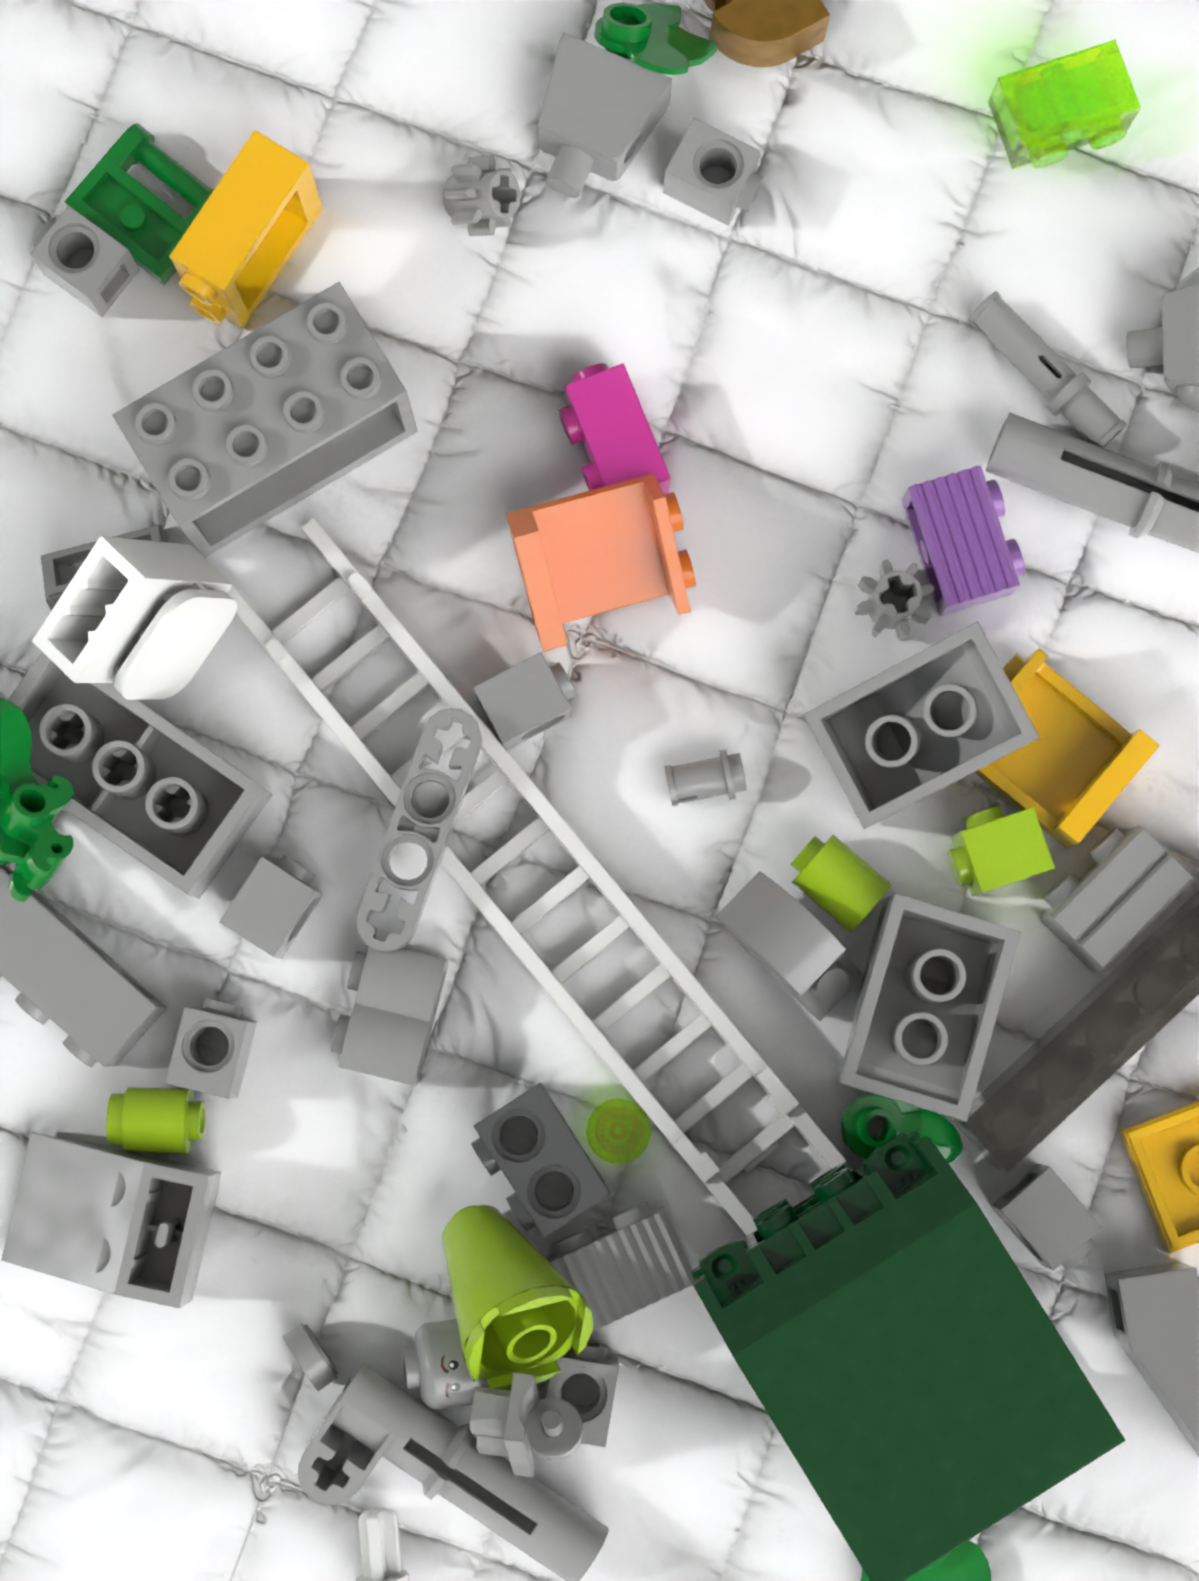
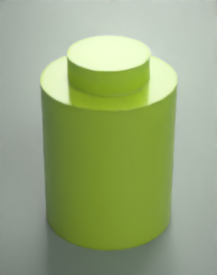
M834 834L825 843L814 836L790 864L799 872L791 883L850 933L870 913L892 885Z

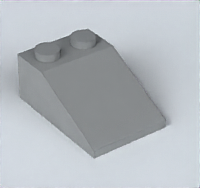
M978 621L803 714L863 829L1040 738Z
M896 893L885 898L867 959L838 1083L967 1122L1021 931Z

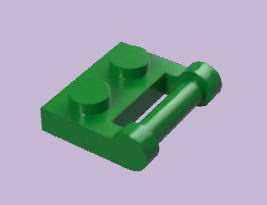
M136 123L120 136L64 202L67 207L69 205L125 246L141 268L165 285L177 271L169 257L213 190L155 145L154 135L139 123ZM140 163L193 205L195 209L186 219L129 175L127 171L130 167Z

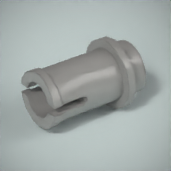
M724 749L719 750L720 757L675 766H664L672 806L728 794L729 800L736 799L735 792L747 790L740 753L727 755V751Z

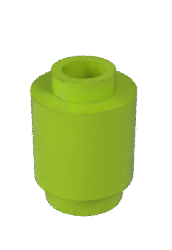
M128 1087L125 1093H112L109 1098L106 1118V1132L109 1145L123 1146L125 1152L189 1153L193 1140H203L205 1104L203 1101H194L193 1090L186 1088Z

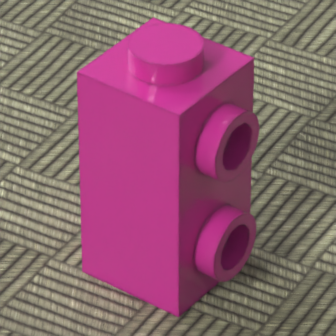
M606 363L595 364L576 373L572 377L573 383L565 385L566 407L558 409V413L570 444L573 445L581 442L590 464L581 467L588 490L654 473L663 493L668 494L671 477L624 363L612 368H608Z

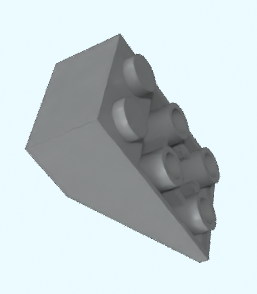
M31 1132L1 1261L110 1294L181 1308L193 1300L221 1172Z

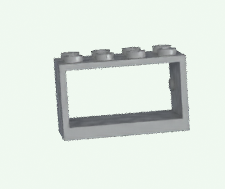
M340 282L335 283L112 414L178 526L204 557L221 549L418 432L407 390Z

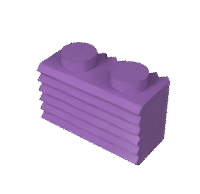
M974 466L970 469H964L957 473H951L947 476L927 480L921 484H914L908 487L902 498V504L906 510V517L910 523V530L913 533L914 542L917 545L926 578L929 581V585H934L935 588L932 594L939 616L1012 595L1020 586L1018 576L1024 575L1025 566L1016 540H1005L998 517L1005 515V504L996 480L986 481L982 467Z

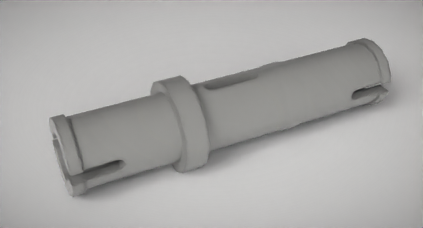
M997 291L989 295L969 316L968 322L971 325L974 324L1049 401L1046 408L1054 416L1061 413L1089 443L1105 448L1126 427L1127 423L1121 420L1088 387L1091 380L1084 372L1076 375L1001 298Z

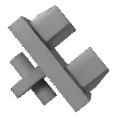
M513 1373L511 1391L483 1387L475 1388L469 1427L472 1434H477L476 1448L478 1453L509 1457L514 1475L534 1477L535 1462L532 1451L539 1457L547 1460H560L571 1455L580 1445L583 1437V1423L577 1409L568 1401L558 1398L545 1399L540 1402L534 1375Z

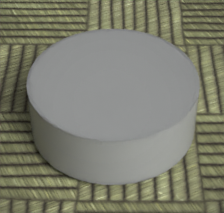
M301 1323L283 1336L294 1358L317 1391H320L338 1378L337 1374L339 1373L307 1324L303 1325Z

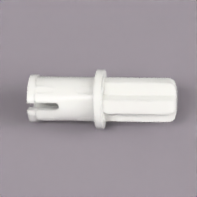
M376 1508L362 1512L358 1519L362 1575L358 1576L356 1581H409V1573L401 1569L396 1512L387 1508Z

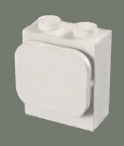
M100 536L32 642L74 683H114V688L127 700L167 699L180 692L191 681L233 620L237 610V603L227 594L233 583L190 544Z

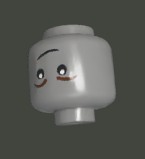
M457 1319L428 1322L420 1325L415 1334V1348L402 1350L406 1389L419 1388L422 1401L430 1409L437 1410L472 1405L476 1387L490 1388L487 1380L478 1378L477 1383L470 1376L463 1358Z

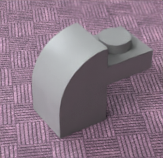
M761 871L715 916L748 954L771 971L799 1003L819 1021L864 976L844 953L846 948L799 901Z

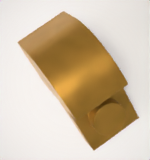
M703 0L707 7L713 11L709 39L717 42V49L728 58L753 67H772L786 63L822 43L825 39L830 14L821 0Z

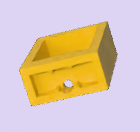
M256 130L248 138L169 256L181 278L178 284L192 297L189 302L190 306L215 324L221 325L223 320L227 319L243 329L323 209L309 163Z

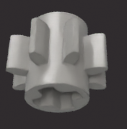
M494 155L469 157L467 164L453 165L451 167L453 175L447 179L444 185L443 203L446 212L452 218L451 222L453 225L468 224L469 236L494 235L496 227H510L512 224L510 217L516 213L519 207L520 189L518 182L511 173L510 168L495 169Z
M886 559L880 565V579L878 582L867 576L861 578L857 586L861 591L869 594L868 600L857 605L854 612L855 615L861 616L869 614L875 623L872 628V636H878L884 628L895 629L896 635L902 641L909 635L910 627L908 621L910 618L921 624H926L930 619L931 613L924 607H921L920 604L922 600L933 593L935 588L934 585H920L914 577L917 572V564L912 563L906 571H893L892 564ZM889 588H892L896 597L906 596L908 600L900 613H897L893 604L883 605L881 602Z

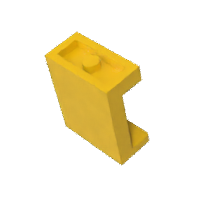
M1038 648L1026 660L1016 653L1003 669L1040 738L974 773L1020 811L1034 807L1041 828L1067 849L1080 843L1160 745L1141 729L1132 734L1048 666L1044 661L1049 655Z

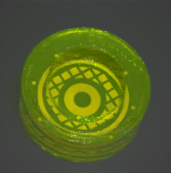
M620 1098L610 1099L599 1104L592 1111L586 1127V1136L592 1151L602 1160L613 1164L628 1163L638 1158L645 1151L651 1135L650 1123L645 1112L634 1102Z

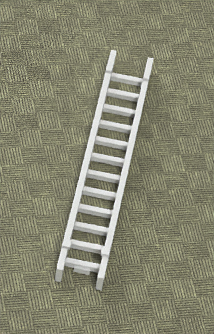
M312 518L301 528L307 539L339 577L272 631L234 585H232L227 594L237 603V616L394 807L397 804L413 757L389 775L362 741L429 686L447 708L461 709L474 718L479 726L482 737L481 749L498 769L464 796L453 828L507 783L514 787L538 818L471 873L448 846H446L441 864L746 1235L751 1234L757 1230L753 1222L754 1218L728 1188L726 1183L744 1169L748 1173L779 1147L776 1141L791 1128L795 1127L829 1169L846 1162V1159L376 594L371 585L357 571L318 522ZM351 591L378 625L310 679L283 645ZM391 639L418 672L349 727L322 693L386 641ZM455 722L449 731H444L436 738L443 745L441 757L465 738L462 733L463 725L461 723ZM426 758L422 769H427L434 762ZM412 803L415 812L423 817V815ZM550 831L577 863L578 867L510 922L481 886L545 833ZM590 879L619 916L555 969L550 971L521 935ZM630 928L660 965L591 1021L562 986V983ZM671 977L701 1014L632 1071L602 1033ZM712 1027L742 1064L673 1120L643 1083L707 1029ZM753 1076L769 1095L768 1100L781 1115L718 1167L705 1151L700 1153L684 1133Z

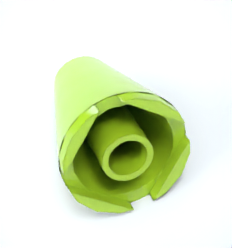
M473 1205L455 1213L443 1230L442 1243L463 1358L470 1376L477 1383L478 1378L487 1380L489 1387L492 1389L510 1391L513 1373L534 1375L536 1384L550 1379L561 1371L556 1362L564 1356L571 1348H573L576 1356H578L587 1345L594 1327L592 1311L585 1298L497 1208L490 1205Z

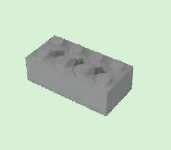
M43 652L8 698V701L23 710L29 722L32 735L30 765L39 785L48 784L53 775L67 778L73 785L74 795L63 809L181 891L198 899L201 898L273 796L272 793L140 701L125 699L114 688L113 683H74ZM70 725L75 728H82L81 731L84 732L82 740L77 745H68L70 741L63 738L66 729ZM137 760V763L133 766L137 769L135 777L130 782L123 780L117 786V782L122 778L115 774L117 765L121 761L132 764ZM190 795L187 804L191 808L186 817H175L169 822L168 819L173 814V812L166 809L169 800L173 796L183 800Z

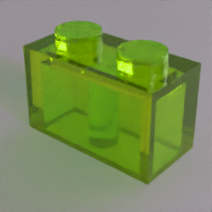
M1116 39L998 77L988 100L1012 169L1032 163L1034 168L1047 167L1064 159L1069 154V150L1090 144L1091 148L1095 150L1111 146L1127 135L1129 127L1141 109Z

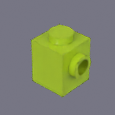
M1000 806L963 818L967 829L951 837L954 848L947 851L949 865L957 884L960 887L968 885L972 897L1055 869L1034 807L1003 817Z

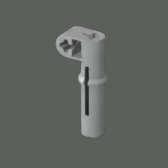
M1011 412L1008 413L987 463L986 472L1129 526V535L1138 538L1145 534H1150L1199 553V484L1173 475L1167 463L1160 461L1156 468L1019 415Z
M362 1362L313 1433L299 1462L298 1480L303 1491L312 1500L323 1505H339L349 1501L360 1490L380 1458L384 1457L421 1482L424 1496L430 1500L437 1494L565 1581L581 1580L605 1542L609 1531L607 1526L536 1478L514 1475L510 1461L505 1457L479 1454L476 1448L477 1438L474 1437L475 1434L471 1433L470 1423L460 1426L456 1425L434 1409L427 1407L424 1402L366 1363ZM338 1426L361 1443L355 1441L345 1463L333 1471L325 1463L333 1458L345 1434L336 1427Z

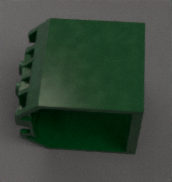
M916 1131L909 1135L901 1133L877 1147L864 1160V1163L851 1171L843 1163L828 1170L809 1184L815 1194L794 1207L789 1204L787 1199L769 1207L753 1219L757 1230L744 1238L735 1239L720 1245L699 1260L700 1266L691 1271L695 1279L693 1286L732 1356L870 1581L907 1580L1126 1441L977 1202L930 1137L924 1136L921 1138Z

